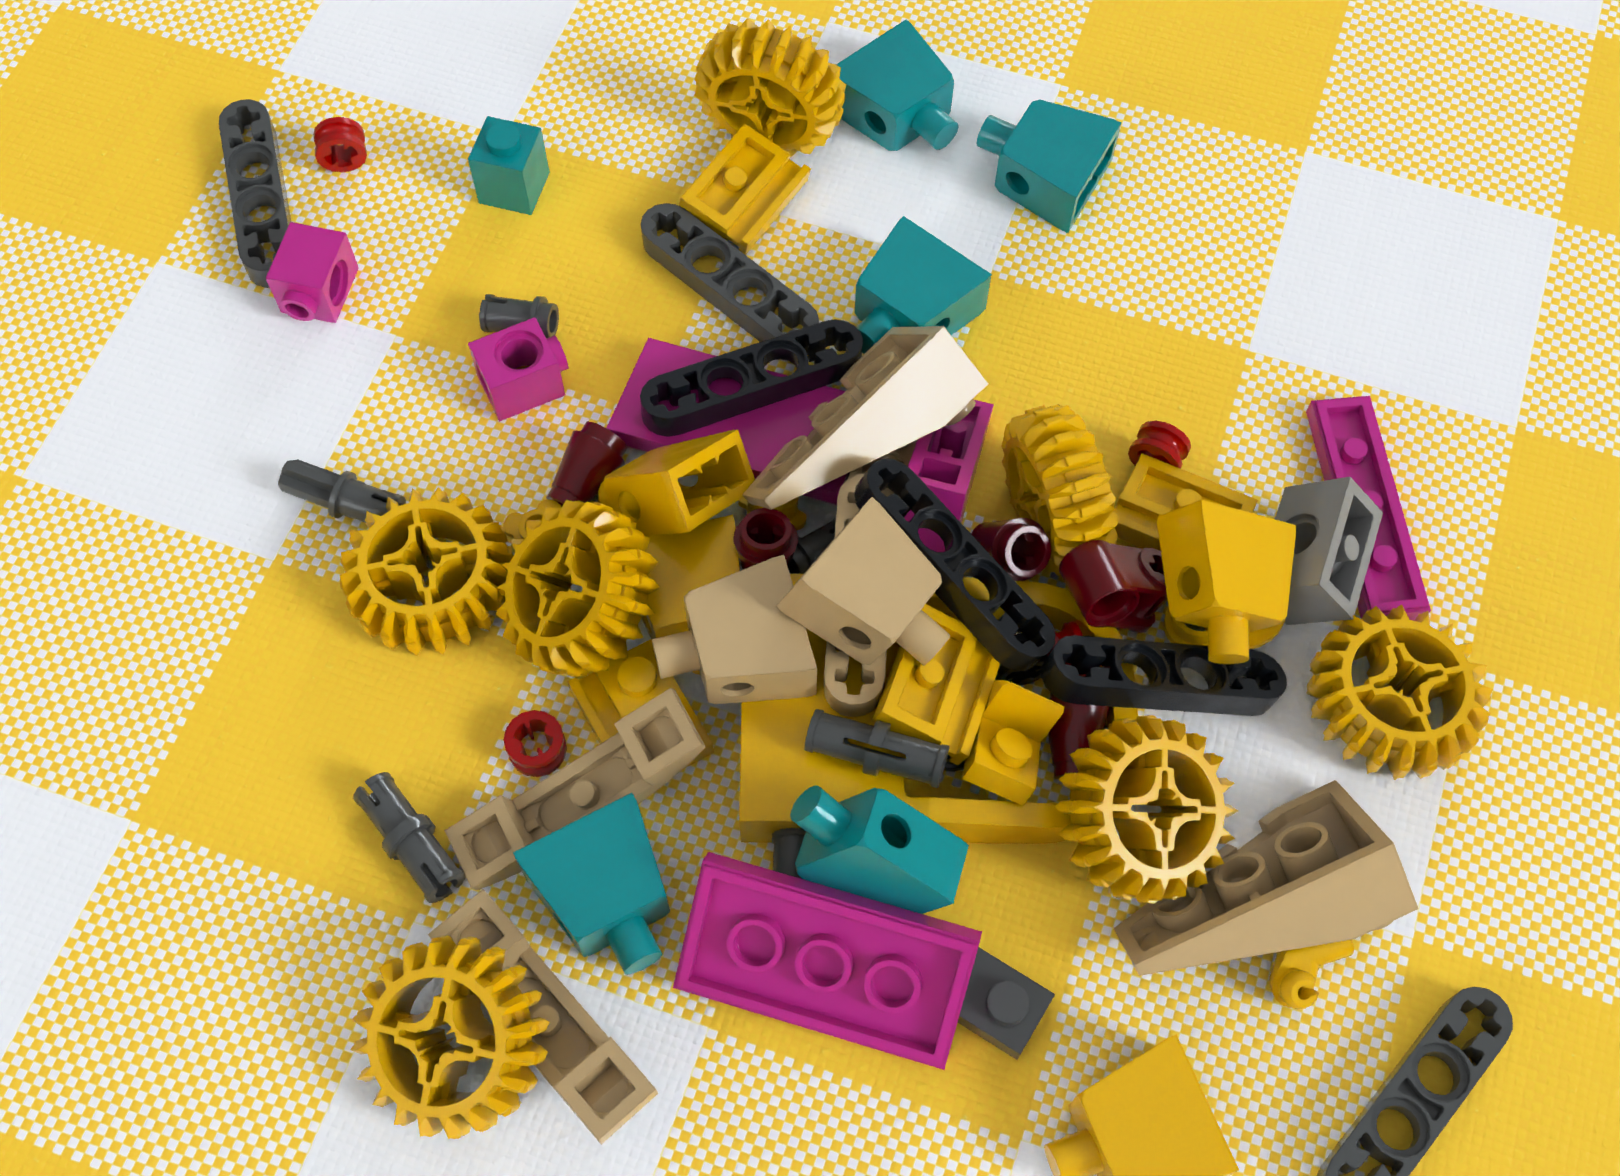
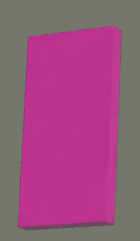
M648 338L607 425V429L619 436L628 447L645 452L666 445L738 429L754 478L756 479L785 444L802 435L807 437L814 428L811 425L812 421L808 417L819 404L829 403L845 391L824 386L681 435L670 437L657 435L651 432L643 423L640 402L643 386L650 379L658 375L716 356ZM766 370L769 374H771V375H773V376H777V377H785V376H788V375H784V374H781V373H777V372H773V371H770V370ZM719 378L708 387L717 395L727 396L738 392L742 386L731 378ZM691 390V394L695 393L696 402L700 403L698 398V390ZM669 400L659 402V405L664 404L668 411L678 408V406H672ZM850 472L802 496L837 505L840 487L848 479Z
M708 852L702 861L673 988L944 1070L982 931Z

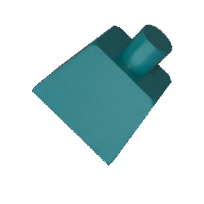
M907 19L836 64L841 67L839 78L846 84L844 92L845 101L842 106L844 111L841 120L888 151H899L919 136L925 139L934 149L940 150L946 147L956 136L959 125L949 116L954 89L952 73Z
M1039 99L1030 103L1017 125L989 115L979 131L976 146L999 156L994 185L1000 193L1058 229L1069 233L1113 160L1122 122Z
M903 216L860 275L856 284L854 313L862 321L856 327L861 332L863 338L862 353L865 354L892 327L944 326L950 335H953L986 309L992 274Z
M816 785L805 790L794 803L790 813L791 820L806 831L795 862L797 874L802 879L920 914L954 904L969 845L887 790L872 788L838 802Z
M633 793L513 852L527 883L583 957L591 956L611 946L625 975L644 970L661 958L662 952L648 925L665 917L670 913V908L639 806Z

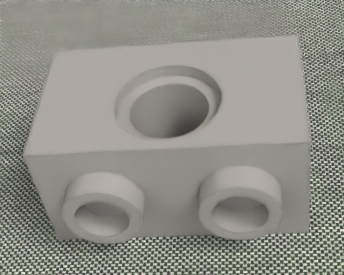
M1351 477L1284 488L1274 519L1296 525L1288 611L1284 622L1286 625L1352 620L1353 615H1355L1383 512Z

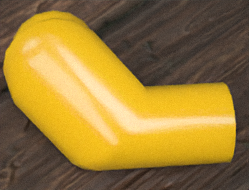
M1346 940L1277 952L1269 977L1270 988L1275 999L1281 1005L1297 1010L1312 1006L1319 995V992L1314 990L1319 966L1352 956L1354 953L1353 941Z

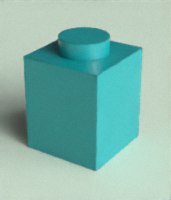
M486 117L468 157L478 203L532 215L550 173L541 127L500 118Z

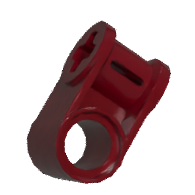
M1092 540L1073 548L1064 556L1059 564V573L1090 626L1129 629L1138 633L1146 632L1155 623V612L1167 600L1160 550L1154 548L1141 549L1110 544L1103 540Z

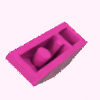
M974 400L976 404L973 410L959 422L949 426L946 425L918 439L908 467L913 470L961 523L994 404ZM910 510L904 518L909 522L915 514ZM927 528L918 529L919 538L926 547L935 552H945L944 542L938 534Z

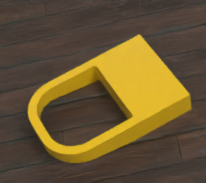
M790 574L793 586L803 574ZM963 577L964 587L971 596L980 601H989L988 590L981 581L976 578ZM1015 581L1046 614L1054 629L1061 631L1064 623L1074 621L1079 626L1083 636L1123 639L1117 628L1088 625L1069 590L1046 583ZM935 593L927 601V605L947 613L960 621ZM999 607L993 615L998 620L1005 612ZM807 628V635L817 666L816 695L802 698L742 702L739 802L741 842L772 843V833L777 830L786 828L802 829L791 820L790 813L798 797L805 790L816 785L838 802L872 788L885 789L966 843L1046 844L1065 841L1058 834L1071 824L1070 814L1061 813L1054 806L1058 803L1026 802L1022 806L1013 801L909 797L904 791V777L879 771L877 777L863 773L862 765L814 751L812 753L805 751L807 731L816 709L823 710L827 714L872 726L875 725L871 721L876 711L875 708L874 711L864 716L848 717L839 714L830 707L824 694L827 641ZM896 641L887 649L885 684L900 647ZM850 656L848 677L843 683H846L847 694L859 695L862 685L865 684L861 679L862 664ZM1121 664L1124 674L1135 682L1133 664ZM1109 706L1107 726L1117 719L1131 718L1136 720L1138 708ZM848 739L852 744L904 758L903 753Z

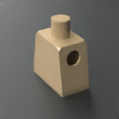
M873 497L845 525L776 606L785 615L861 664L871 665L896 641L924 666L950 638L948 632L921 610L942 584L941 574Z
M785 556L773 557L689 591L684 596L689 631L652 639L660 678L663 679L699 670L707 701L712 704L802 698L816 695L817 666L806 628L776 607L793 587Z

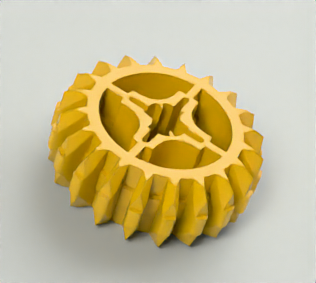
M746 18L740 27L728 23L724 31L715 33L712 40L707 43L696 66L697 73L694 80L697 87L694 96L703 102L701 112L707 116L714 117V128L726 129L731 133V139L746 123L791 154V158L797 151L811 154L815 146H824L827 139L832 136L835 126L839 125L844 111L842 106L845 101L844 92L846 84L839 78L841 67L828 62L829 51L825 49L816 50L812 47V36L801 39L792 34L791 25L783 31L776 29L769 19L761 27H758L752 20Z
M1057 404L1049 407L1042 405L1026 410L1023 415L1013 417L1011 422L1006 424L1001 445L1004 452L1002 464L1007 477L1005 483L1009 488L1011 496L1010 504L1013 505L1017 518H1029L1042 526L1051 544V556L1045 569L1059 576L1061 575L1059 573V564L1062 559L1080 544L1092 540H1103L1110 544H1116L1118 535L1115 527H1117L1119 519L1114 511L1113 504L1116 498L1112 494L1109 484L1111 476L1106 473L1103 464V454L1098 452L1095 446L1094 434L1086 430L1084 420L1078 414H1075L1068 405L1060 406Z
M439 487L430 500H423L421 494L412 488L409 503L399 506L398 502L388 497L386 503L388 512L384 515L379 516L366 511L365 522L368 530H350L349 541L353 549L341 552V564L345 573L340 575V587L345 596H347L348 601H346V605L351 615L360 620L365 633L371 635L372 638L380 635L385 646L390 647L392 650L405 641L409 652L418 656L425 643L432 641L437 652L444 655L447 647L446 639L457 636L461 643L469 646L471 636L468 629L474 625L490 631L492 620L488 611H497L505 602V597L496 588L505 583L507 571L499 563L511 561L514 555L512 548L506 544L508 539L505 529L502 525H499V522H493L491 512L484 505L473 508L471 500L463 492L449 502L446 492H443ZM434 538H447V539H452V540H456V541H454V542H441V541L435 540ZM427 556H430L434 569L428 572L429 586L427 587L422 573L428 570ZM396 595L398 600L415 599L421 601L423 606L404 605L394 602L387 597Z
M569 500L565 501L562 508L559 506L555 508L545 506L542 520H526L527 536L525 539L511 540L515 554L511 561L499 563L507 571L505 583L496 587L499 593L505 597V602L495 614L508 623L502 637L516 645L515 654L521 656L525 661L539 666V669L557 675L561 673L572 677L587 676L589 671H608L610 659L628 658L627 639L644 638L638 624L642 617L655 614L649 605L646 604L648 594L661 588L652 578L648 577V574L659 562L650 553L646 552L650 539L645 537L641 531L636 530L637 523L631 521V518L627 515L613 511L612 507L602 503H584L582 501L573 502ZM573 584L581 586L582 591H573L571 586Z
M1403 605L1393 608L1387 617L1375 606L1371 610H1367L1361 619L1353 615L1352 620H1343L1338 630L1334 629L1333 632H1329L1320 644L1322 647L1321 652H1317L1310 663L1309 671L1314 675L1307 683L1306 694L1318 699L1311 708V718L1329 720L1330 724L1323 731V741L1341 738L1347 744L1342 752L1343 760L1352 759L1357 753L1365 756L1367 774L1377 772L1386 763L1394 780L1404 778L1411 769L1422 779L1423 777L1430 776L1438 767L1443 770L1451 768L1461 758L1460 754L1468 753L1478 743V737L1480 736L1478 732L1487 725L1488 717L1490 716V713L1483 707L1491 700L1490 695L1493 689L1479 683L1485 676L1487 665L1468 662L1467 658L1472 653L1473 642L1456 645L1450 639L1453 633V624L1443 626L1439 630L1431 627L1429 610L1418 614L1413 621L1409 620ZM1366 656L1370 665L1366 672L1368 679L1363 685L1354 687L1352 681V662ZM1441 697L1443 704L1442 725L1436 729H1431L1427 718L1432 712L1429 703L1433 698Z
M1154 715L1138 716L1136 720L1131 718L1117 719L1109 724L1108 729L1095 730L1090 735H1087L1089 748H1080L1069 754L1078 769V773H1065L1064 776L1058 779L1066 788L1071 790L1070 800L1060 801L1054 806L1061 813L1070 814L1071 824L1066 826L1058 835L1064 838L1065 841L1078 842V846L1069 860L1077 866L1089 867L1087 881H1090L1095 886L1108 887V893L1116 898L1129 900L1135 898L1141 903L1155 904L1157 901H1162V898L1176 900L1186 897L1187 887L1198 888L1200 885L1208 884L1205 868H1216L1219 865L1225 864L1216 848L1217 844H1227L1235 839L1223 828L1225 817L1232 816L1239 810L1224 803L1223 793L1235 783L1225 777H1217L1216 772L1224 758L1215 753H1204L1207 737L1200 736L1197 733H1186L1184 723L1176 720L1162 721L1161 718H1157ZM1132 805L1160 806L1162 810L1159 813L1134 812L1131 807Z
M449 935L431 939L429 946L420 942L405 947L404 951H402V959L394 958L387 960L379 967L383 981L371 982L362 990V993L373 1007L358 1011L357 1015L351 1019L367 1030V1037L355 1041L350 1050L361 1055L368 1054L370 1066L364 1068L357 1079L364 1082H370L375 1079L378 1081L381 1089L377 1092L372 1105L384 1107L393 1102L397 1104L394 1125L406 1126L417 1119L420 1137H432L444 1129L448 1139H459L467 1135L471 1127L475 1131L484 1132L495 1126L498 1114L506 1117L514 1113L521 1104L518 1093L524 1094L536 1086L539 1080L528 1066L543 1062L549 1052L542 1046L532 1042V1036L546 1031L550 1022L541 1017L531 1018L529 1007L540 1001L542 993L538 992V990L522 993L519 989L518 984L524 979L527 968L516 965L502 971L506 949L496 946L486 949L482 953L480 939L476 937L462 938L457 945L453 937ZM433 978H444L442 993L434 996L430 1011L417 1015L411 1014L414 1001L426 984ZM481 1001L486 1007L493 1024L484 1017ZM448 1023L451 1029L447 1034L454 1032L456 1043L463 1045L453 1048L450 1043L454 1038L447 1039L445 1029L438 1027ZM482 1058L493 1059L489 1073L475 1092H457L459 1077L467 1074L470 1062H476Z

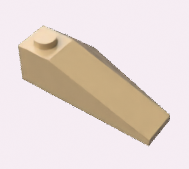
M944 326L892 327L840 379V382L847 390L831 402L819 404L808 417L812 421L811 425L814 428L807 437L805 435L796 437L785 444L744 492L743 496L750 504L771 510L946 425L949 426L959 422L973 410L976 404L973 398L988 385V382Z
M1334 780L1273 809L1258 821L1262 832L1238 850L1237 847L1226 844L1218 850L1225 864L1219 865L1206 873L1208 884L1200 885L1198 888L1187 887L1186 897L1176 900L1162 898V901H1157L1155 904L1147 903L1114 927V930L1138 975L1141 976L1352 940L1373 930L1385 928L1394 920L1419 908L1394 842L1348 792Z

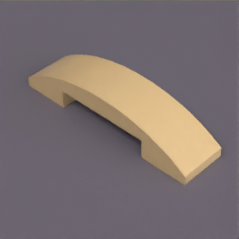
M669 688L615 722L614 725L618 731L616 735L513 800L500 795L444 830L471 889L480 890L522 872L513 852L630 793H633L637 803L640 804L693 761L706 746L676 691Z
M484 889L427 934L430 939L449 935L453 937L456 945L462 938L476 937L480 939L482 953L486 949L496 946L506 949L502 971L516 965L527 968L524 979L518 984L519 989L522 993L530 990H538V992L542 993L540 1001L529 1007L531 1018L541 1017L550 1022L546 1031L532 1036V1042L542 1046L549 1052L543 1062L534 1066L601 1145L659 1094L657 1089L613 1038L607 1036L531 948L524 935Z

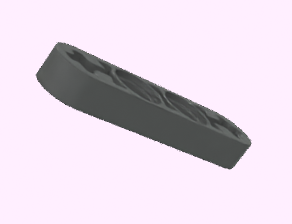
M251 99L238 100L225 107L219 116V130L238 252L250 280L258 286L270 288L266 281V275L272 262L265 263L266 258L262 243L271 242L275 251L272 257L274 260L289 223L292 222L277 134L266 107L258 101ZM251 125L254 141L245 142L242 135L244 133V126ZM265 163L269 165L266 172L258 177L246 178L240 175L243 169L250 164ZM272 206L276 208L273 216L265 221L253 222L247 219L250 212L257 207Z
M664 203L648 209L642 216L640 224L644 250L648 255L759 342L784 335L782 323L791 329L799 324L805 328L819 323L817 311L811 304L684 208L676 204ZM674 229L677 230L678 239L670 234ZM662 230L663 232H665L660 236H657V231ZM708 255L715 256L724 263L719 270L711 273L700 272L692 266L697 259ZM748 287L757 288L766 295L762 302L751 306L739 303L734 296L741 289ZM777 307H778V316L774 313Z
M1474 986L1462 989L1442 1004L1322 1163L1317 1176H1339V1171L1348 1174L1361 1167L1369 1155L1382 1164L1373 1168L1367 1176H1409L1508 1041L1513 1030V1018L1504 1000L1487 988ZM1477 1008L1485 1015L1481 1023L1485 1031L1469 1039L1460 1049L1449 1041L1456 1038L1467 1025L1468 1018L1464 1013ZM1422 1057H1437L1450 1068L1453 1075V1086L1448 1094H1434L1427 1090L1420 1082L1418 1063ZM1386 1109L1396 1110L1410 1121L1413 1129V1140L1410 1147L1406 1150L1393 1149L1380 1138L1377 1131V1118L1381 1111ZM1358 1141L1365 1150L1357 1147L1356 1144ZM1385 1165L1392 1168L1391 1173H1389Z

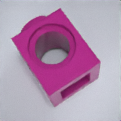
M290 222L266 275V281L281 313H285L300 321L316 319L336 323L359 267L345 232Z
M536 317L468 343L477 376L499 422L565 396L561 372L569 369L565 353L555 335L546 339ZM521 366H529L524 369H516Z

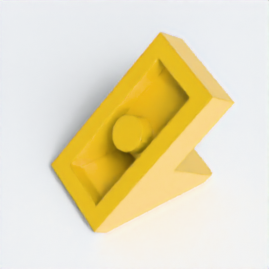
M994 680L970 755L964 762L962 779L1024 806L1036 790L1041 742L1064 713V706L1012 682Z

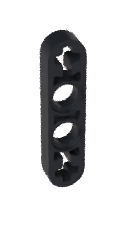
M836 319L823 321L658 375L650 379L643 386L640 394L643 423L651 432L657 435L667 437L681 435L838 382L850 367L862 357L863 338L861 332L847 321ZM832 345H834L835 349H836L838 352H840V351H846V352H845L844 354H839V355H837L836 351H835L833 348L826 349V347H827V346H832ZM781 359L793 363L797 370L789 376L777 377L769 374L764 367L773 360ZM808 360L809 362L814 361V365H809ZM719 378H731L742 387L732 395L723 396L712 392L708 386ZM691 390H698V398L700 403L696 402L695 393L691 394ZM669 400L672 406H678V408L668 411L667 407L664 404L659 405V402Z
M881 459L874 462L855 487L854 497L858 508L861 509L871 497L881 504L941 574L942 584L935 591V594L1000 664L1014 671H1027L1033 668L1055 645L1056 634L1054 627L1046 614L913 470L904 463L894 459ZM889 488L894 494H890L887 497L881 491ZM911 510L915 515L907 522L904 517ZM927 528L938 534L944 542L945 552H935L926 547L919 538L918 529ZM963 576H971L981 581L988 590L989 601H980L971 596L964 587ZM1001 607L1005 613L997 620L993 614ZM1020 631L1027 637L1028 641L1022 644L1016 639L1014 634Z
M1074 635L1065 636L1060 639L1041 666V678L1045 687L1053 696L1064 702L1081 705L1257 716L1267 712L1282 696L1287 687L1286 674L1281 665L1273 657L1253 649H1249V660L1247 662L1218 664L1208 660V646ZM1129 663L1141 668L1149 679V685H1140L1130 680L1124 674L1121 664ZM1181 668H1190L1200 673L1205 678L1208 689H1199L1189 684L1184 678Z

